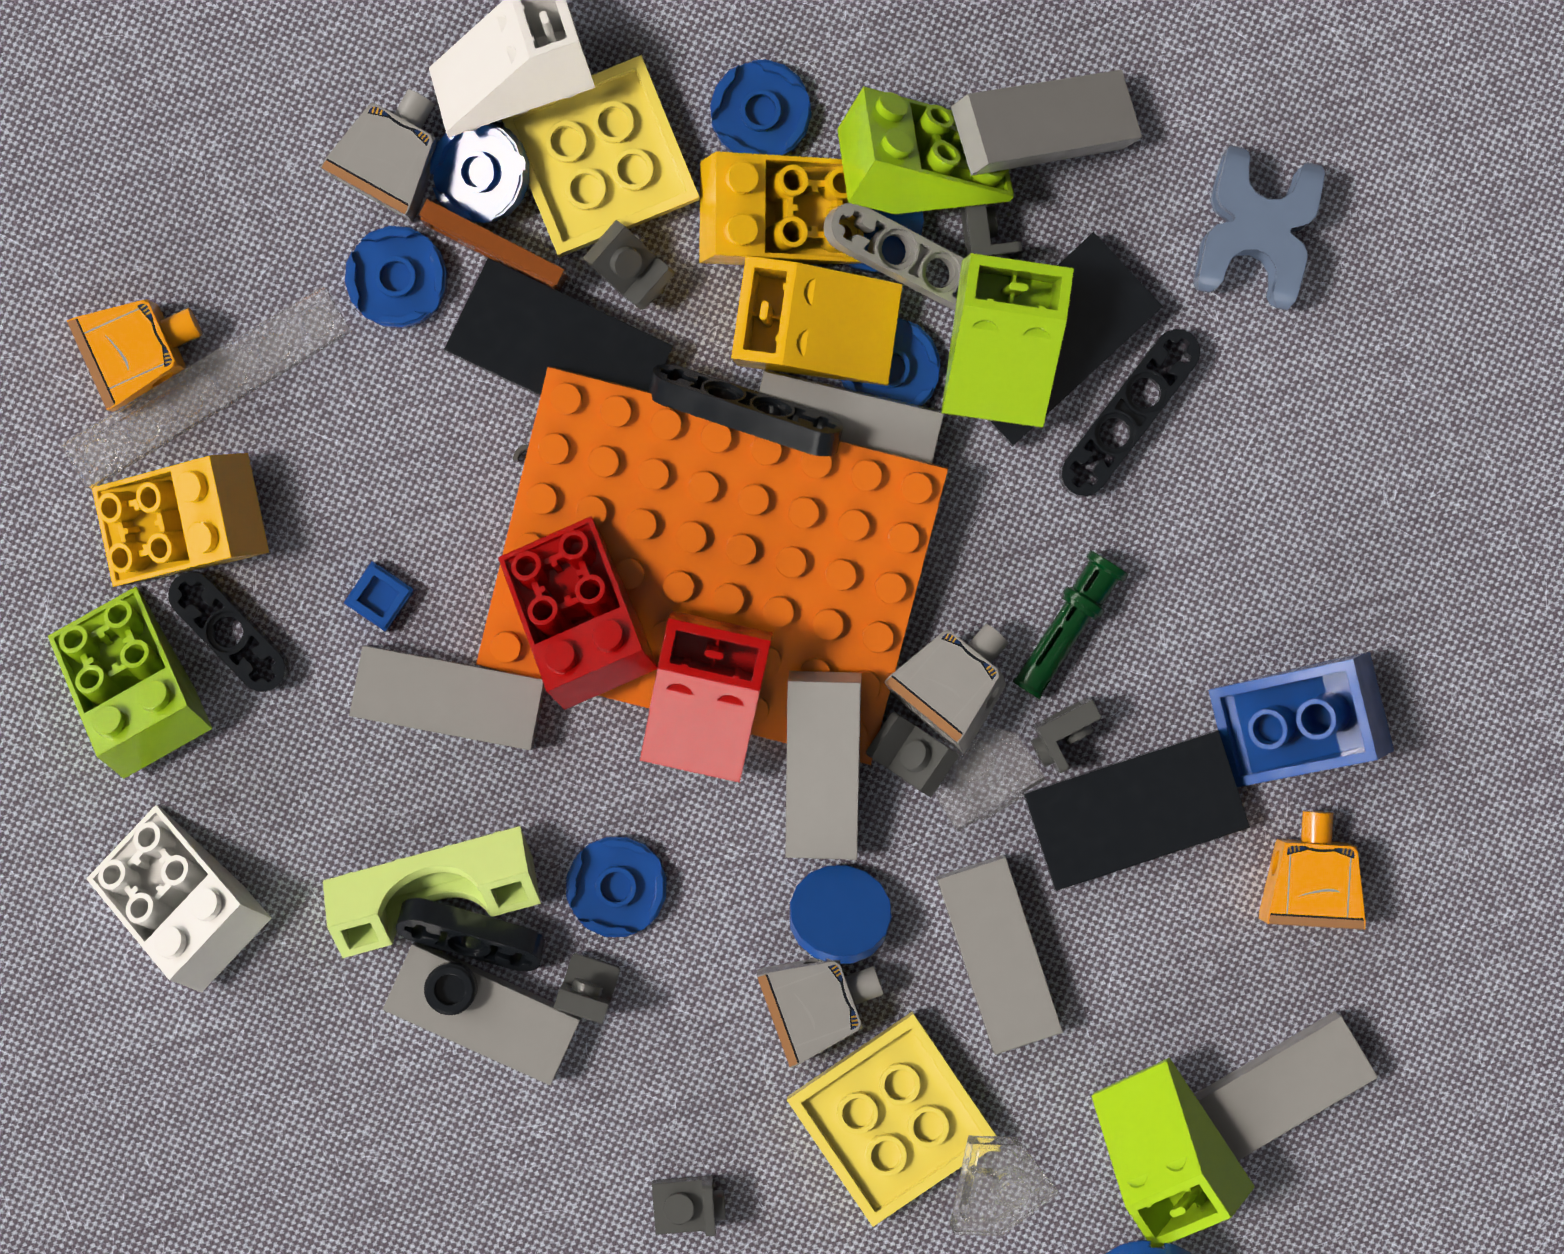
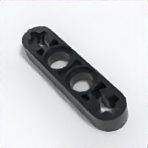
M1173 329L1165 332L1153 343L1064 459L1059 469V479L1067 493L1075 497H1086L1095 494L1112 476L1196 366L1200 358V347L1197 339L1191 333L1181 329ZM1178 341H1182L1186 345L1183 354L1188 360L1186 364L1181 361L1174 363L1165 373L1166 376L1174 378V381L1169 386L1161 374L1147 369L1146 366L1150 361H1152L1156 368L1161 366L1168 356V351L1163 347L1165 342L1174 345ZM1148 379L1157 386L1159 396L1157 402L1152 407L1142 408L1132 400L1131 388L1137 380ZM1117 419L1126 426L1128 438L1123 446L1110 448L1101 441L1100 428L1107 420ZM1090 441L1098 453L1112 458V462L1107 467L1102 459L1099 460L1090 473L1096 479L1094 484L1091 485L1085 482L1077 487L1072 483L1075 473L1070 467L1073 463L1081 466L1088 461L1093 452L1085 450L1084 446Z
M662 364L653 368L648 392L652 393V400L658 404L808 454L832 456L837 453L843 425L832 416L681 366Z

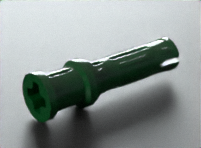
M1091 550L1086 556L1089 562L1072 587L1066 586L1062 592L1064 594L1062 599L1066 602L1044 636L1040 639L1018 676L1012 681L1038 699L1042 697L1045 688L1068 656L1090 619L1097 620L1098 617H1102L1105 612L1102 606L1118 581H1125L1128 577L1125 571Z

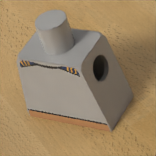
M410 89L406 91L394 114L372 102L325 158L320 168L328 176L413 222L431 175L430 160L438 142L434 136L422 130L435 104Z
M985 624L968 644L950 630H946L892 673L884 683L893 697L964 754L1006 686L1003 674L992 665V662L1009 642L988 624Z
M812 958L763 967L757 970V979L790 1068L803 1063L859 1031L863 1025L856 1005L884 995L874 966L845 976L840 960L833 961L827 959V961Z

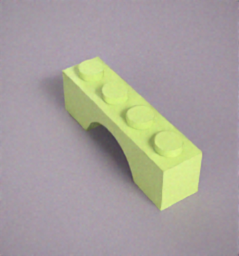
M520 826L323 880L327 928L342 958L392 945L397 933L396 925L402 903L410 898H423L432 901L445 898L468 899L482 906L491 917L541 904L533 857Z

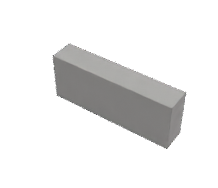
M1122 70L969 93L951 106L971 176L1122 150L1142 138Z
M764 370L759 389L760 393L836 418L843 425L840 441L932 464L944 415L941 414V410Z
M364 645L362 646L349 716L532 750L534 749L545 686L542 679Z
M789 671L787 691L785 858L857 860L862 673Z
M1000 855L936 876L994 1054L1006 1052L1063 1033L1006 857Z
M416 942L411 945L382 1009L548 1085H551L581 1019L579 1016L554 1009L555 1003L435 948ZM445 962L464 964L473 972L477 980L478 988L474 1001L465 1011L456 1015H443L436 1012L430 1007L424 994V985L428 975L434 968Z
M1333 1011L1194 1095L1239 1161L1377 1079L1378 1076L1343 1017Z

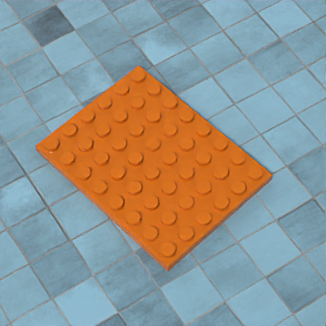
M549 366L546 371L502 555L592 516L641 622L657 667L668 617L672 610L772 632V640L751 735L786 744L789 671L862 673L860 762L871 765L872 758L866 754V750L881 728L890 690L884 682L896 671L948 468L840 441L837 453L832 456L808 454L654 402L652 400V393ZM500 565L476 665L542 679ZM657 670L598 696L650 709Z

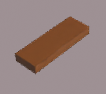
M426 199L419 213L420 220L426 227L557 291H561L568 277L565 269Z

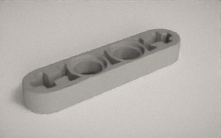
M845 203L828 213L823 226L824 235L829 244L835 249L955 311L958 292L955 293V297L953 293L959 285L963 257L867 207ZM853 215L855 217L854 226L866 234L873 232L876 226L879 230L871 240L857 234L846 239L843 237L845 228L839 224V220ZM888 236L898 237L905 245V257L898 265L890 264L882 255V244ZM869 243L868 251H866L864 247ZM933 259L943 261L949 269L948 281L941 288L934 287L926 278L927 265Z

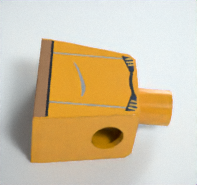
M149 299L67 320L106 410L117 414L125 412L186 370V365L178 346L202 336L200 325L190 308L164 318L158 304Z
M1303 811L1301 840H1276L1260 905L1259 919L1267 924L1365 930L1366 920L1357 847L1349 843L1332 842L1334 813Z

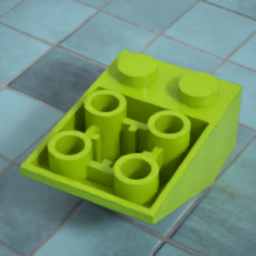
M863 86L837 129L848 203L891 214H903L1010 202L1014 197L1009 169L971 176L952 110L945 109L940 105H930L901 97L892 92H883Z
M970 253L962 260L941 414L1044 427L1067 322L1074 268Z
M136 586L48 635L96 756L123 779L213 729L194 685L142 593Z
M1170 1057L1102 1088L1091 1095L1125 1208L1147 1241H1151L1152 1248L1162 1247L1164 1243L1174 1242L1232 1218L1255 1188Z

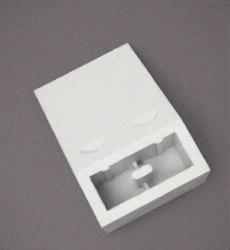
M503 0L429 67L448 138L595 88L566 0Z
M157 805L150 810L87 877L89 883L170 981L201 993L271 920L268 913L244 885Z

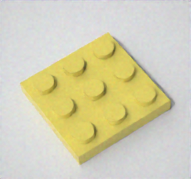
M642 55L591 75L595 85L593 89L578 93L570 98H564L531 109L520 115L502 119L505 128L510 129L524 146L530 163L529 187L559 258L596 243L616 220L628 229H631L700 200Z
M913 1011L787 1096V1102L873 1227L1000 1141Z

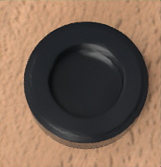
M458 962L442 963L433 969L425 981L424 994L426 1001L433 1010L440 1014L456 1015L462 1013L472 1004L476 997L477 980L473 972L464 964Z

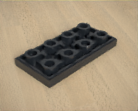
M1094 232L1057 265L1074 268L1067 322L1046 415L1163 307ZM947 368L943 371L945 376L947 374ZM987 420L1011 447L1033 428V426Z
M488 258L444 351L540 397L547 367L549 366L648 391L653 368L657 365L666 364L673 350V345Z
M1213 730L1023 793L1055 891L1250 828L1218 730Z

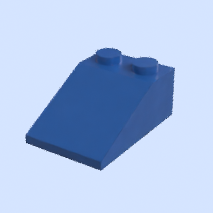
M1370 652L1319 662L1208 690L1217 728L1237 787L1375 761L1394 751Z

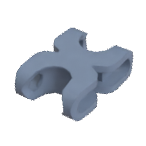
M1229 145L1221 156L1210 198L1213 211L1226 222L1217 224L1201 240L1194 273V287L1202 292L1210 293L1214 291L1224 281L1226 270L1232 258L1236 256H1251L1260 261L1268 273L1266 298L1269 304L1278 309L1288 310L1298 297L1308 258L1305 244L1291 233L1302 230L1317 216L1324 184V168L1322 165L1305 163L1293 175L1291 185L1285 197L1282 199H1267L1257 194L1249 182V165L1251 160L1249 151L1242 147Z

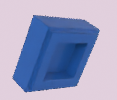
M371 561L344 601V604L383 631L388 632L416 589L376 562Z

